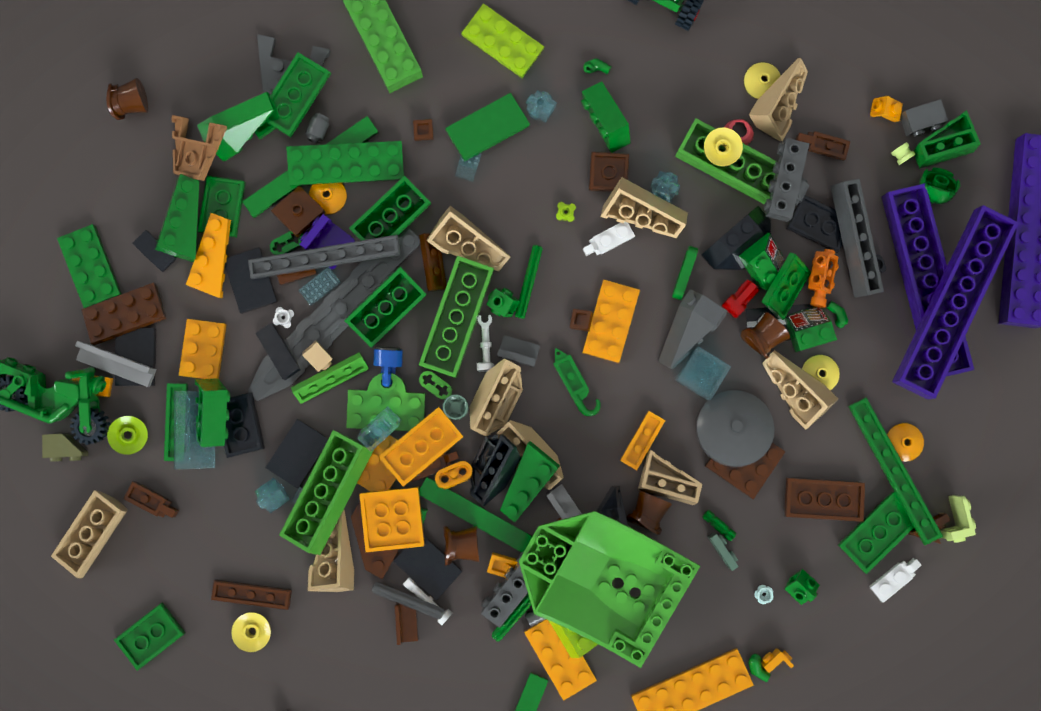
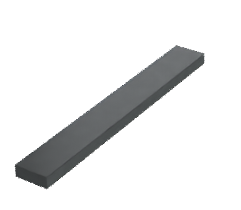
M398 235L250 259L248 263L250 278L258 279L401 255Z

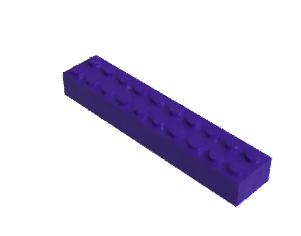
M1025 133L1015 140L1008 217L1019 223L1005 251L998 324L1040 328L1041 135Z
M925 183L890 191L881 196L916 330L947 267ZM966 336L946 377L974 370Z
M984 205L974 209L894 376L893 383L925 399H936L1019 222Z

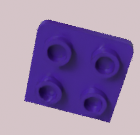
M323 214L314 220L313 228L303 234L300 239L302 242L299 245L305 250L355 242V240ZM338 265L330 266L329 268L335 269Z

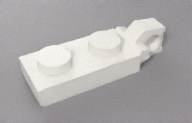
M628 222L619 223L590 239L589 242L591 244L584 247L583 252L586 256L594 252L596 255H602L631 240L635 235Z
M914 558L907 563L905 561L898 562L869 587L878 599L884 603L916 575L914 572L921 564Z

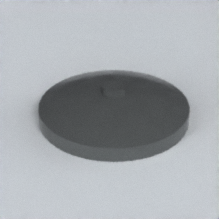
M729 390L716 394L704 404L697 418L696 434L701 448L712 460L724 466L744 467L755 463L769 450L774 438V421L769 409L759 398L745 391Z

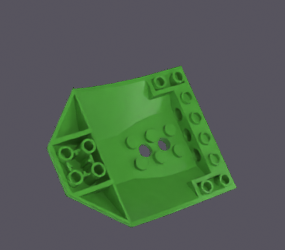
M595 511L539 525L519 560L534 615L586 637L640 668L700 568L699 564L656 540ZM615 578L623 580L624 585L621 588L613 586L612 581ZM634 587L639 588L641 594L637 597H633L630 594V590Z

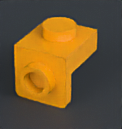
M889 96L874 98L870 116H882L892 122L900 121L903 103Z
M778 648L772 653L768 652L761 662V666L768 673L775 669L782 661L790 668L794 667L790 662L792 657L785 650L781 652Z

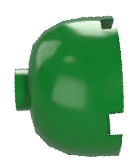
M937 167L933 168L932 171H928V169L924 171L919 185L926 184L925 188L931 204H945L951 201L961 186L959 179L956 181L953 178L954 174L950 171Z

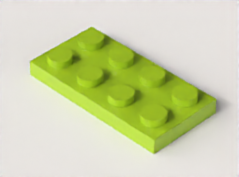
M484 3L461 33L464 38L521 78L524 77L544 50L542 44Z

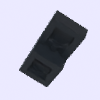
M147 230L132 243L162 272L176 260L172 255L155 250L157 239Z

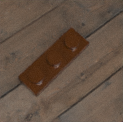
M423 233L419 235L427 289L428 291H443L446 289L447 284L442 253L427 241L430 233Z

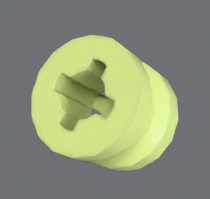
M907 142L891 152L892 156L898 159L897 163L899 165L916 155L914 151L909 149Z

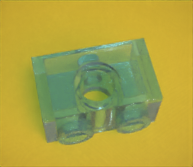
M387 406L360 431L357 439L371 452L399 427L401 419Z

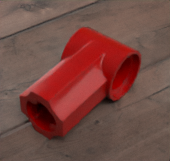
M747 279L734 294L729 296L722 304V307L736 319L746 309V305L758 293V287Z

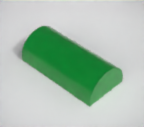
M404 176L349 229L360 241L399 235L431 205V202Z
M398 267L344 321L372 348L427 294L401 267Z

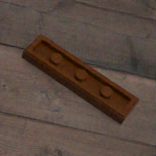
M214 580L211 600L289 610L292 590Z

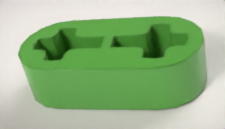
M425 371L420 375V384L436 397L445 400L451 396V386L431 371ZM432 375L431 380L435 382V385L433 386L430 383L425 385L423 377ZM437 385L441 386L442 388L447 386V391L449 393L447 395L443 394L442 396H440V390L436 388Z

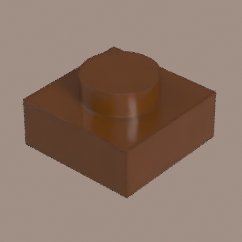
M432 119L413 120L415 141L434 140Z
M573 309L570 328L590 331L593 312Z

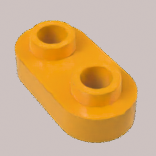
M460 461L445 467L436 473V485L441 489H449L471 478L472 467L466 461ZM464 469L466 471V474L461 475L459 474V471ZM443 477H447L449 480L448 482L444 483L441 481V479Z

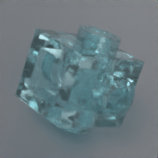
M537 90L526 101V104H528V114L533 119L538 120L539 118L546 123L555 110L557 102L552 100L551 95L547 92L542 91L541 93Z
M659 171L657 178L654 177L651 184L652 194L671 203L674 195H678L680 190L678 176L671 172Z
M272 478L255 491L258 498L256 500L257 504L261 509L265 508L270 514L289 501L285 488L275 478Z

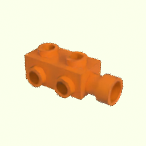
M824 249L823 252H815L811 275L808 279V289L815 291L814 297L811 298V306L826 308V294H831L835 286V272L839 268V257L835 255L834 250Z

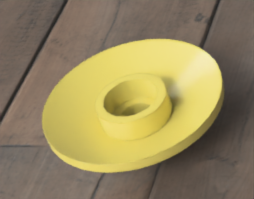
M761 62L754 64L745 74V89L752 97L759 99L781 76L780 72L769 63ZM762 76L767 78L766 82L761 80Z
M717 128L711 131L705 139V155L715 165L729 166L735 163L742 154V140L732 129ZM719 146H724L725 151H720Z
M815 355L803 364L802 370L823 383L829 390H832L838 383L840 372L838 365L832 358L825 355ZM820 370L825 372L824 377L819 375Z
M245 613L234 622L231 632L232 639L235 645L243 651H259L266 646L270 639V624L259 613ZM250 628H255L256 633L251 634Z

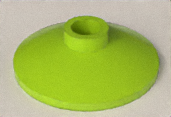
M123 416L112 422L107 432V439L111 448L125 455L140 451L148 438L145 424L133 416ZM126 431L131 432V438L126 439L124 433Z

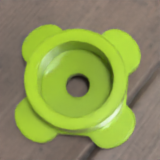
M558 203L557 220L572 222L575 218L573 216L576 210L575 204Z

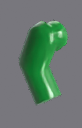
M595 58L585 62L583 70L586 73L600 70L608 74L612 66Z
M830 301L826 309L836 314L837 320L835 325L843 328L849 321L847 313L843 307Z
M758 654L751 655L748 661L751 674L767 682L771 674L762 669L761 657Z

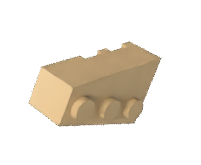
M652 450L647 452L638 490L690 505L697 504L702 483L682 470L680 471L671 465L670 462L656 455Z

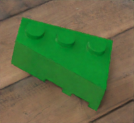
M601 81L583 90L581 103L584 109L589 111L590 118L598 128L610 153L631 144L629 123L603 82Z
M967 110L917 145L914 149L916 154L914 156L919 169L974 153L981 143Z
M218 378L195 379V385L199 387V397L195 398V404H198V416H196L197 442L201 447L225 446V439L228 438L226 421L229 420L227 402L230 401V392Z

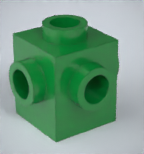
M504 287L503 289L496 288L488 296L489 301L486 305L492 308L490 311L497 316L512 317L521 301L513 296L514 293Z
M801 569L789 578L784 589L802 605L807 601H813L817 597L818 593L816 592L820 585L804 569Z

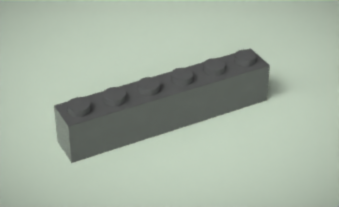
M860 179L832 185L830 187L854 298L884 292Z

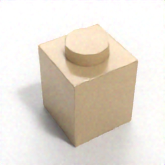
M317 340L302 352V356L318 372L321 369L323 371L332 364V356Z

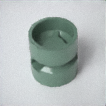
M457 394L451 395L444 401L443 411L450 419L460 420L468 414L469 404L462 396Z

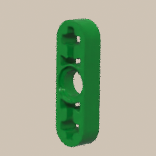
M688 246L672 298L678 300L683 298L698 253V248Z

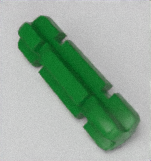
M707 510L703 514L702 518L708 523L710 522V525L719 533L724 534L727 540L732 541L735 538L736 532L731 528L729 529V526L717 516L715 517L714 513Z

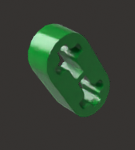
M291 231L274 239L270 244V251L274 255L290 253L300 248L301 245L299 244L302 242L300 239L303 233L300 235L298 243L294 241L289 243V241L293 240L294 235ZM286 243L287 245L281 248V252L274 250L277 248L276 244L284 245Z

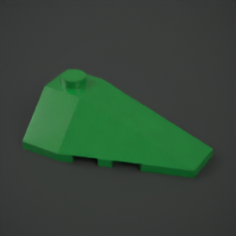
M265 92L211 116L197 126L204 142L207 139L209 123L227 126L216 152V155L222 161H226L241 152L242 146L247 140H251L254 136L253 133L267 121L275 111L269 93Z

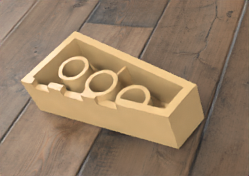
M621 177L606 200L601 213L603 218L617 219V222H628L635 224V227L641 229L643 227L652 229V232L677 238L686 226L688 212Z

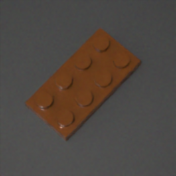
M154 282L81 309L90 342L94 346L167 319L157 285Z
M786 478L785 517L863 522L865 483Z

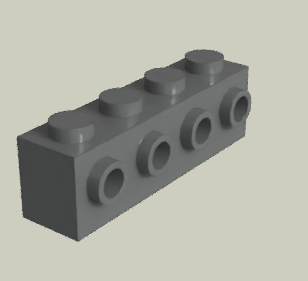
M786 138L783 143L779 144L777 149L779 159L773 167V173H775L774 181H770L768 191L771 192L770 198L766 199L764 210H766L765 217L786 222L792 219L810 143Z
M523 552L517 558L516 562L518 563L514 568L510 567L504 576L506 578L502 583L499 581L493 589V595L491 597L487 596L481 604L483 607L481 614L499 628L528 593L519 564Z

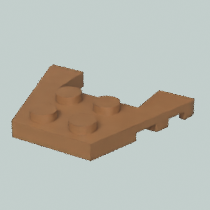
M172 115V122L175 123V131H172V138L175 139L176 150H173V174H182L204 181L227 126L209 123L206 142L186 138L189 118Z

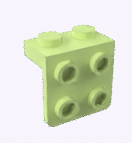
M950 495L948 498L955 526L941 529L940 531L943 535L941 538L947 541H954V543L966 541L965 537L976 535V523L970 514L971 504L965 496Z

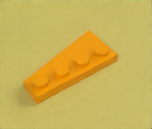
M214 213L210 214L196 259L193 262L186 282L187 286L218 298H223L222 285L225 281L224 266L227 262L226 247L229 243L230 219Z

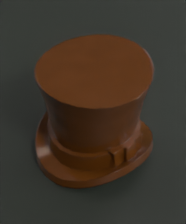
M138 78L121 86L109 83L106 101L108 110L115 119L122 120L128 113H148L146 92Z
M765 312L754 328H745L741 332V338L751 348L768 359L770 357L768 353L771 349L790 339V334L774 316Z
M639 490L636 508L632 514L627 515V521L660 535L662 529L659 527L660 522L672 504Z
M444 526L446 542L445 565H450L452 560L456 559L479 562L477 526L459 531H450L447 526Z

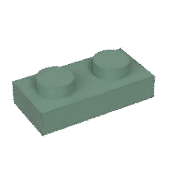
M713 532L707 536L728 569L733 571L739 566L736 563L738 559L732 551L728 552L725 547L727 542L722 535L718 536Z

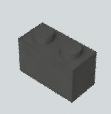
M941 99L905 110L900 116L906 137L910 135L914 137L923 135L929 129L932 132L939 130L948 121Z

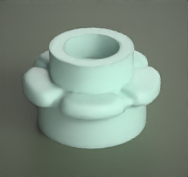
M766 585L758 586L754 593L755 598L761 604L770 603L773 600L772 588L766 587Z

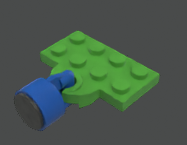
M376 347L374 349L373 365L381 366V373L371 380L368 390H348L346 428L410 431L425 418L426 393L406 392V384L402 378L396 375V367H402L403 350L401 348Z

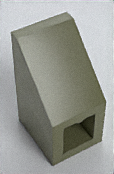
M70 434L42 435V458H50V462L62 461V457H69V461L82 460V456H88V451Z

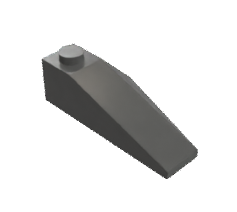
M689 290L679 305L658 362L673 370L690 354V349L697 343L700 345L704 341L702 338L709 331L713 332L718 328L728 311L706 296Z

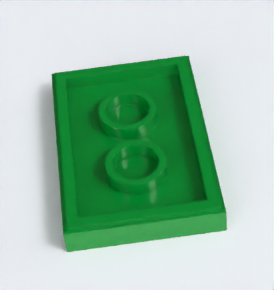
M207 175L198 232L204 233L210 214L214 213L231 220L229 237L237 238L246 185L245 181Z
M789 253L761 301L781 320L785 319L811 274L809 268L796 254Z
M162 602L115 638L114 641L138 671L182 637L185 632Z

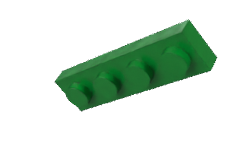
M167 383L164 461H185L188 384Z

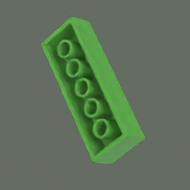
M342 0L389 93L423 77L422 70L386 0Z
M695 118L675 157L765 205L766 199L770 198L771 192L768 191L770 181H774L775 173H773V167L777 161L742 143V154L735 163L729 166L713 164L705 155L704 142L708 134L715 130V128ZM719 146V150L724 152L725 147Z
M457 256L419 366L457 378L489 288L494 268Z
M333 430L279 536L307 553L321 555L374 450L343 433Z

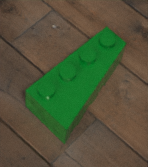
M182 174L177 178L155 250L190 262L196 259L199 180Z

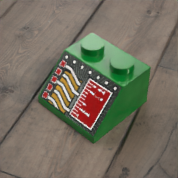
M770 233L764 235L739 255L754 283L766 291L770 288L785 262Z
M813 307L786 315L785 317L795 352L837 340L832 322L823 308Z

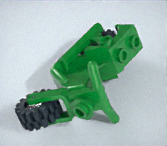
M10 357L0 360L1 411L12 412L16 410L45 423H54L68 417L79 406V412L75 414L76 417L72 418L71 421L74 423L70 424V428H74L71 434L76 433V436H74L75 440L80 439L79 443L85 442V445L104 440L103 438L107 437L109 430L107 426L111 425L110 422H106V419H109V417L103 416L105 412L100 411L99 398L96 396L99 392H103L106 387L104 376L94 377L96 367L90 366L81 370L67 371L65 373L67 379L57 380L54 382L53 387L46 388L45 374L36 370L34 366L20 364L17 359Z

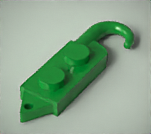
M555 348V363L553 365L578 410L585 416L596 415L601 408L600 400L596 399V407L593 410H588L582 400L589 393L585 380L571 355H567Z

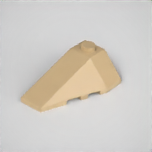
M798 58L757 100L749 114L756 128L778 141H783L791 127L792 120L790 117L792 110H796L798 105L796 103L797 94L802 92L808 73L801 58Z
M449 206L427 238L430 244L443 253H449L494 268L496 271H500L511 257L452 206Z

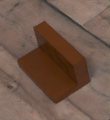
M396 603L397 645H401L402 642L418 641L417 611Z

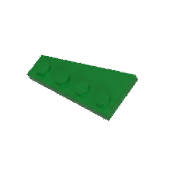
M531 441L526 446L500 509L514 523L560 467L557 462Z

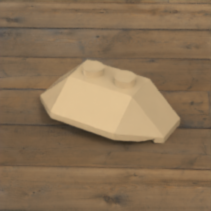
M503 359L486 372L469 407L470 429L484 436H489L492 432L507 424L523 390L520 366L507 359Z
M510 420L497 432V435L504 434L517 447L521 458L528 442L531 441L560 465L558 455L532 427ZM561 466L544 486L546 489H552L564 478Z

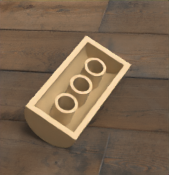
M94 490L51 557L76 578H83L126 514L127 508L115 498Z

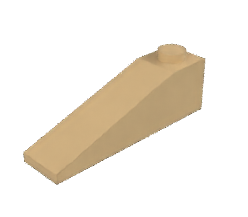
M774 350L769 355L770 357L762 364L772 382L777 384L782 394L780 396L789 405L792 417L807 430L838 398L823 383Z
M343 510L321 555H316L313 565H310L308 591L343 592L354 590V566L345 510Z

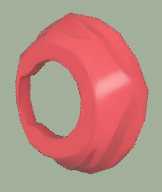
M742 119L729 121L724 128L732 129L735 123L739 122L744 124L747 133L740 138L742 143L748 145L754 135L751 125Z

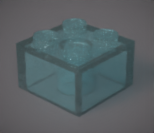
M698 346L692 351L675 381L704 399L711 400L731 366Z

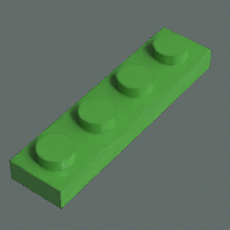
M359 352L291 387V390L300 404L368 370L369 367Z

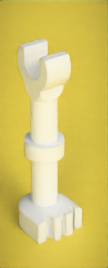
M481 315L478 316V323L482 330L480 348H482L483 362L477 363V371L487 372L494 367V364L490 362L492 342H490L489 326L492 323L491 315H488L489 320L486 323L481 321Z
M410 577L403 583L419 599L438 606L433 601V598L427 596ZM449 609L445 610L442 618L438 619L437 622L443 625L453 613Z

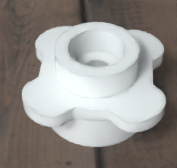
M282 307L276 308L275 318L273 319L274 325H283L285 328H289L294 312L292 310H284Z

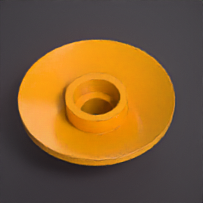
M342 183L313 184L310 188L309 196L324 209L325 215L337 213L344 207L347 192ZM329 191L330 196L324 197V192Z
M901 423L893 426L888 431L887 435L901 461L914 460L921 454L924 447V438L917 427L908 423ZM905 439L910 441L908 446L904 444Z

